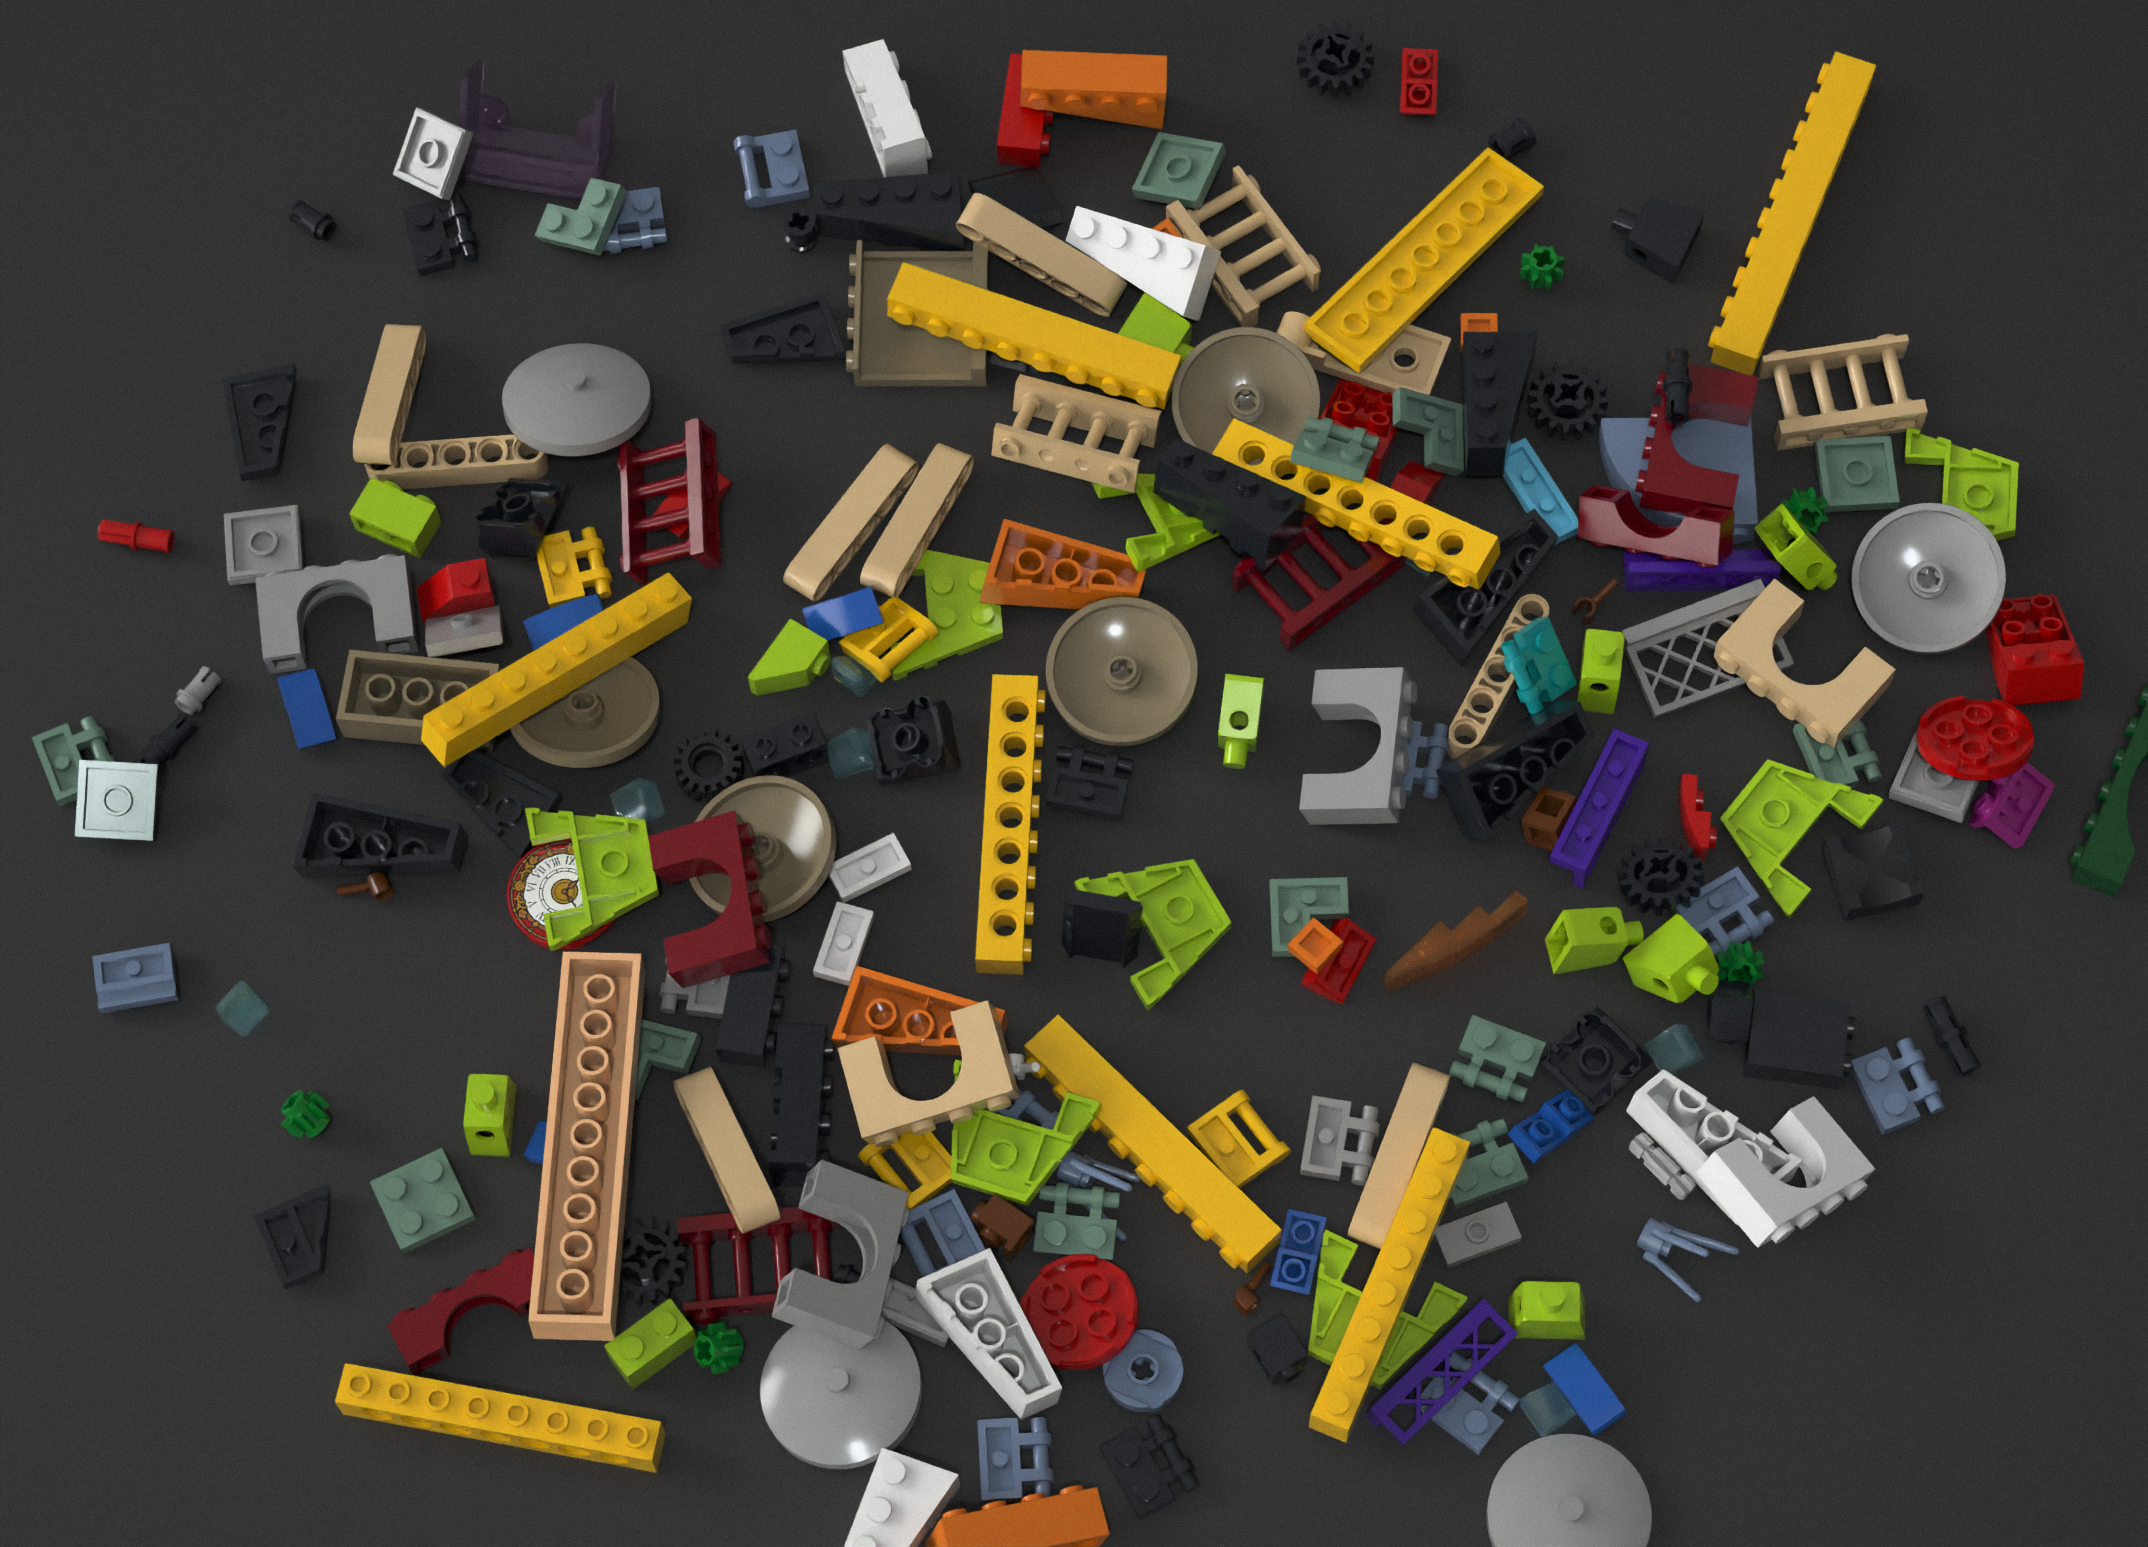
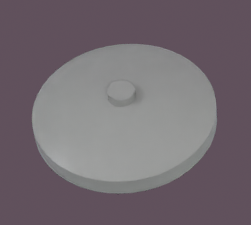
M576 343L543 350L519 364L505 383L502 404L508 427L526 445L553 455L585 456L612 449L634 436L649 416L651 410V391L645 371L630 356L607 346Z
M1940 503L1909 505L1882 518L1863 538L1852 567L1853 595L1865 623L1879 638L1888 644L1916 654L1946 653L1961 648L1975 640L1989 627L1996 617L2005 593L2006 570L2004 558L1992 533L1971 514L1959 508Z
M884 1320L883 1328L878 1338L872 1339L861 1349L794 1325L777 1341L766 1360L761 1377L760 1400L765 1419L772 1433L780 1444L793 1456L820 1468L852 1469L876 1461L882 1448L892 1451L908 1434L917 1418L921 1405L922 1375L919 1363L909 1342L896 1327Z
M1578 1434L1549 1435L1531 1441L1518 1449L1505 1461L1498 1471L1487 1502V1528L1493 1547H1646L1652 1526V1509L1649 1494L1636 1468L1612 1446L1595 1438Z

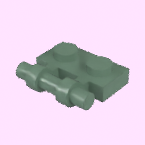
M1308 416L1304 430L1301 431L1292 449L1290 462L1362 483L1371 465L1373 453L1377 451L1380 437L1367 434V429L1355 427L1353 430L1334 424L1335 420L1326 417L1319 420Z
M94 716L82 719L81 725L84 731L73 735L70 726L66 723L32 737L59 807L77 800L79 760H83L80 754L81 750L91 748L95 758L92 761L117 762L115 757L109 754L105 744L107 741L104 728L98 726Z
M1859 720L1835 748H1832L1826 742L1820 743L1816 741L1801 723L1794 725V736L1810 773L1815 775L1816 778L1834 784L1840 783L1851 788L1856 787L1859 782L1856 771H1863L1868 783L1876 782L1882 778L1878 767L1880 760L1876 751L1871 750L1865 737L1867 730L1863 721ZM1843 741L1851 742L1856 755L1848 756Z
M1472 1015L1458 1050V1055L1471 1059V1062L1468 1066L1454 1060L1449 1075L1463 1080L1462 1084L1474 1088L1477 1085L1495 1092V1097L1507 1101L1508 1098L1523 1103L1528 1088L1514 1082L1516 1077L1532 1082L1546 1042ZM1483 1064L1505 1072L1503 1077L1500 1078L1481 1071Z
M1503 1119L1489 1123L1487 1120L1475 1124V1129L1459 1135H1455L1454 1132L1450 1133L1469 1141L1470 1147L1481 1143L1484 1150L1483 1154L1466 1159L1450 1197L1454 1210L1528 1182V1175L1514 1143L1512 1142L1498 1148L1495 1138L1508 1133Z
M1057 1182L1056 1186L1044 1185L1040 1189L1039 1199L1054 1201V1213L1038 1211L1034 1253L1059 1256L1092 1254L1106 1261H1114L1118 1221L1103 1219L1104 1207L1119 1209L1121 1193L1105 1191V1187L1093 1186L1092 1190L1072 1188L1070 1183ZM1068 1203L1090 1205L1089 1217L1067 1215Z

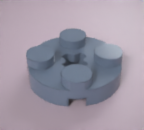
M1147 1329L1137 1330L1123 1351L1112 1360L1103 1364L1105 1389L1114 1401L1128 1410L1151 1413L1160 1411L1164 1405L1170 1403L1175 1398L1183 1382L1184 1370L1181 1356L1177 1352L1178 1349L1168 1337L1159 1332ZM1144 1361L1151 1364L1150 1371L1154 1375L1151 1378L1145 1377L1143 1380L1137 1379L1136 1372L1132 1370V1367L1134 1365L1142 1366Z

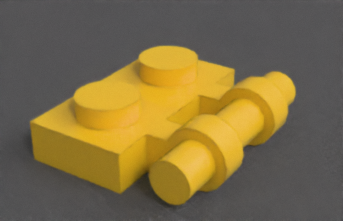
M595 527L584 528L581 531L583 540L572 543L569 530L544 536L536 555L550 609L586 597L584 588L591 586L596 589V593L600 595L601 599L609 598L612 595L610 587L612 576L610 569L605 567L602 556L605 553L602 539L597 536ZM588 558L590 570L579 572L576 559Z

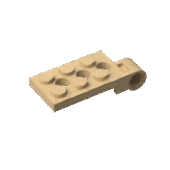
M1293 311L1286 312L1283 315L1277 334L1296 345L1306 356L1314 370L1389 393H1393L1402 387L1431 396L1452 339L1409 325L1369 365L1358 373L1309 338L1303 329V324L1310 318L1309 316ZM1399 355H1409L1415 362L1411 366L1402 367L1396 364L1394 359Z

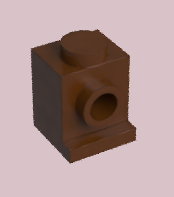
M1542 787L1521 819L1526 844L1552 852L1577 803L1576 796L1563 790L1556 791Z
M996 1194L992 1196L988 1203L982 1201L970 1218L977 1225V1230L980 1232L979 1237L994 1249H998L1000 1246L1003 1247L1005 1259L1011 1263L1035 1232L1034 1220Z

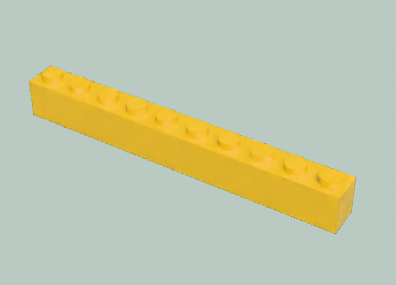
M1836 51L1830 64L1823 63L1817 79V83L1821 84L1819 93L1811 92L1805 108V112L1810 113L1807 122L1799 121L1793 137V141L1798 142L1795 151L1788 149L1783 160L1781 169L1785 170L1786 173L1783 180L1775 179L1769 198L1774 200L1771 209L1763 208L1757 228L1762 229L1759 238L1752 236L1745 253V257L1750 259L1746 268L1743 266L1739 267L1733 282V287L1738 288L1734 297L1727 296L1720 314L1721 317L1725 318L1722 327L1715 325L1708 346L1714 348L1711 357L1712 363L1753 376L1870 89L1876 69L1875 64Z

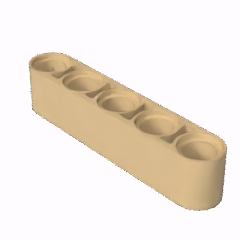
M974 193L956 223L957 230L967 238L1097 315L1109 317L1127 287V282L1109 268L983 194Z
M386 324L384 327L354 434L353 457L356 463L393 465L396 462L425 355L426 331L424 326Z
M513 434L403 442L400 444L395 464L390 465L387 469L376 470L379 466L385 464L364 463L369 480L370 478L381 482L388 480L399 485L402 489L499 483L507 482L509 478L539 479L548 472L550 463L547 453L526 445ZM529 454H538L534 459H524ZM491 457H501L496 462H487ZM454 460H464L462 463L458 465H450V463ZM419 462H427L423 467H413Z
M941 443L936 444L866 560L860 576L861 585L866 587L872 586L873 590L893 598H897L901 594L967 483L973 469L974 456Z
M890 444L883 445L791 561L784 573L783 582L813 602L819 601L910 486L919 470V462Z
M1527 594L1521 597L1513 608L1450 725L1447 739L1448 755L1451 759L1454 760L1487 741L1517 685L1512 672H1507L1503 663L1505 655L1501 645L1506 641L1515 640L1513 634L1532 622L1525 619L1523 615L1531 613L1537 617L1549 616V605L1540 595ZM1495 674L1502 675L1506 678V681L1495 682L1490 679V676ZM1483 705L1489 708L1490 711L1478 713L1473 707ZM1467 736L1473 740V743L1461 744L1456 738Z
M1413 1062L1355 1210L1347 1237L1379 1249L1382 1248L1431 1133L1451 1075Z
M708 1067L674 1080L673 1085L679 1103L740 1232L743 1234L779 1220L780 1213L775 1198L713 1069Z

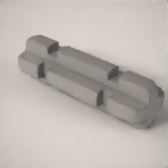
M1646 1133L1638 1134L1630 1142L1629 1150L1638 1159L1643 1158V1164L1665 1186L1669 1184L1671 1186L1670 1191L1678 1199L1683 1200L1688 1197L1695 1189V1182L1686 1173L1682 1175L1680 1173L1681 1168L1660 1147L1655 1148L1653 1145L1655 1142Z

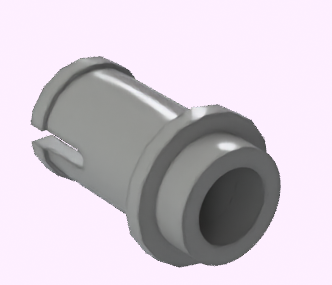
M202 666L199 673L184 690L179 689L176 693L177 699L175 704L188 715L200 712L203 709L202 703L215 687L222 682L221 678L214 671L210 676L208 675L210 672L208 667Z

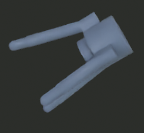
M1072 1150L1064 1158L1057 1172V1178L1070 1183L1072 1188L1083 1187L1084 1189H1089L1095 1179H1099L1129 1192L1132 1190V1185L1119 1178L1137 1183L1141 1180L1137 1174L1099 1162L1086 1154L1082 1156ZM1083 1205L1090 1212V1205ZM1103 1213V1219H1110ZM1117 1227L1116 1237L1121 1241H1125L1127 1238L1126 1234Z
M1653 1218L1648 1220L1637 1241V1247L1645 1250L1642 1259L1654 1264L1696 1302L1702 1300L1701 1295L1660 1259V1255L1668 1257L1676 1245L1692 1253L1708 1257L1709 1251L1696 1244L1732 1255L1739 1254L1737 1247L1675 1228L1664 1221L1661 1223Z

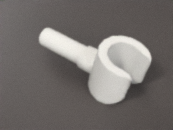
M1016 1053L1008 1054L1016 1079L1023 1080L1025 1079V1073L1039 1071V1063H1024L1025 1057Z

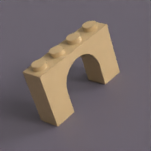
M1774 578L1717 641L1714 658L1724 671L1729 674L1735 673L1746 681L1747 686L1754 694L1760 697L1765 696L1775 703L1783 716L1790 720L1796 719L1804 725L1808 733L1820 743L1826 742L1832 748H1835L1888 689L1896 669L1867 647H1864L1845 670L1830 682L1820 685H1805L1788 678L1775 663L1772 649L1800 618L1804 600Z
M988 1000L950 1012L962 1054L961 1070L954 1085L946 1093L932 1100H911L899 1093L892 1077L884 1044L875 1036L838 1048L862 1139L870 1145L875 1144L876 1147L888 1146L896 1143L900 1135L913 1132V1135L926 1134L936 1129L935 1124L950 1120L951 1123L964 1122L973 1118V1112L985 1108H988L989 1111H998L1011 1106V1100L1020 1097L997 1012Z

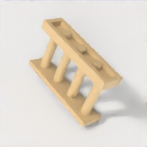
M1238 165L1233 168L1232 189L1202 205L1200 210H1186L1180 201L1176 200L1166 206V219L1168 218L1183 239L1206 245L1219 251L1261 226L1264 228L1273 241L1233 264L1231 262L1226 263L1220 256L1211 282V286L1241 326L1254 327L1258 324L1260 303L1300 280L1305 282L1312 293L1318 290L1321 268L1312 254L1307 255L1261 195L1256 179L1251 174L1246 175ZM1240 200L1252 212L1253 215L1214 237L1210 235L1206 237L1200 229V223ZM1280 253H1283L1293 266L1290 270L1253 291L1251 289L1246 290L1240 282V276Z
M1884 334L1871 340L1790 352L1776 350L1763 355L1758 371L1759 380L1775 378L1784 414V419L1778 421L1774 435L1777 451L1815 445L1817 439L1873 437L1906 432L1907 427L1918 430L1922 429L1928 413L1925 399L1912 401V399L1908 398L1898 359L1904 358L1909 343L1908 334L1898 336ZM1883 361L1893 403L1876 406L1871 403L1862 364ZM1847 367L1857 405L1856 409L1846 411L1835 409L1826 370ZM1811 372L1821 413L1819 415L1803 417L1799 415L1789 375Z
M1020 374L1015 385L1012 410L1018 412L1012 426L996 423L991 456L1134 493L1140 460L1133 459L1139 444L1154 448L1158 439L1162 411ZM1032 417L1053 422L1047 436L1027 431ZM1068 426L1089 431L1083 445L1062 440ZM1104 435L1124 440L1119 455L1098 449Z

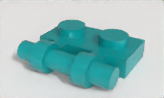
M1548 616L1536 618L1513 634L1515 640L1506 641L1501 645L1505 655L1503 663L1507 672H1512L1518 685L1516 693L1520 702L1526 704L1530 714H1536L1544 709L1541 701L1552 702L1577 684Z

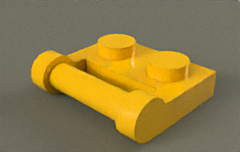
M891 597L880 606L884 618L883 623L847 634L839 641L843 652L871 671L880 682L888 679L892 675L891 670L926 640L931 642L939 635L938 629L928 618L898 597ZM912 628L915 629L910 635H908L903 641H901L882 659L878 658L894 643H896L902 636H904L909 630H911Z
M1244 1090L1237 1091L1187 1127V1133L1205 1156L1239 1189L1271 1166L1282 1162L1291 1153V1149L1284 1141H1278L1249 1104L1251 1099ZM1237 1113L1266 1149V1152L1260 1156L1256 1153L1229 1118L1231 1114Z
M913 1132L898 1136L899 1140L896 1143L884 1147L868 1144L858 1154L864 1165H870L885 1184L909 1192L905 1206L909 1210L924 1204L952 1183L951 1155L932 1132L922 1135H913ZM889 1148L893 1150L921 1185L914 1192H911L882 1156Z

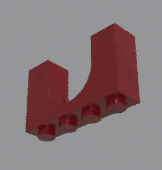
M1689 363V378L1693 381V390L1689 394V421L1711 419L1748 427L1759 377ZM1659 372L1655 394L1662 395L1660 406L1654 404L1652 406L1648 426L1655 428L1654 438L1646 437L1642 459L1649 460L1647 471L1639 470L1635 492L1642 493L1640 507L1686 516L1699 504L1733 510L1739 475L1693 465L1683 459L1676 451L1671 435L1680 425L1684 424L1682 421L1683 415H1681L1680 425L1670 424L1665 420L1666 394L1663 392V380L1666 378V373Z
M734 810L648 836L653 871L666 885L709 873L727 875L731 881V896L728 905L714 922L700 929L663 939L669 975L682 988H686L770 963L768 948L772 947V938L768 927L763 922L762 913H766L767 908L764 896L758 890L757 879L761 878V870L756 857L752 854L751 845L755 844V834L751 824L744 822Z

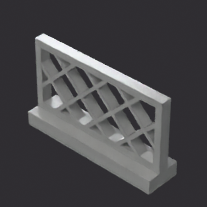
M1761 578L1622 630V633L1625 634L1623 653H1626L1654 719L1746 684V681L1740 677L1734 678L1722 673V668L1719 665L1715 670L1696 662L1702 645L1714 650L1716 648L1717 642L1705 638L1710 626L1718 623L1730 628L1734 622L1728 619L1736 616L1739 618L1762 593L1765 587ZM1701 629H1704L1701 635L1693 633ZM1684 636L1698 642L1692 659L1671 651L1675 639ZM1782 637L1774 646L1781 661L1776 663L1781 671L1794 665ZM1669 642L1667 649L1659 646L1661 644ZM1649 649L1663 655L1657 672L1643 667L1637 653ZM1668 658L1688 666L1682 683L1661 674ZM1693 668L1713 676L1708 689L1699 691L1686 685ZM1647 676L1654 679L1652 685H1650ZM1717 679L1724 681V683L1715 686ZM1658 681L1678 689L1674 702L1663 706L1659 705L1654 694ZM1683 692L1690 694L1687 697L1681 698Z

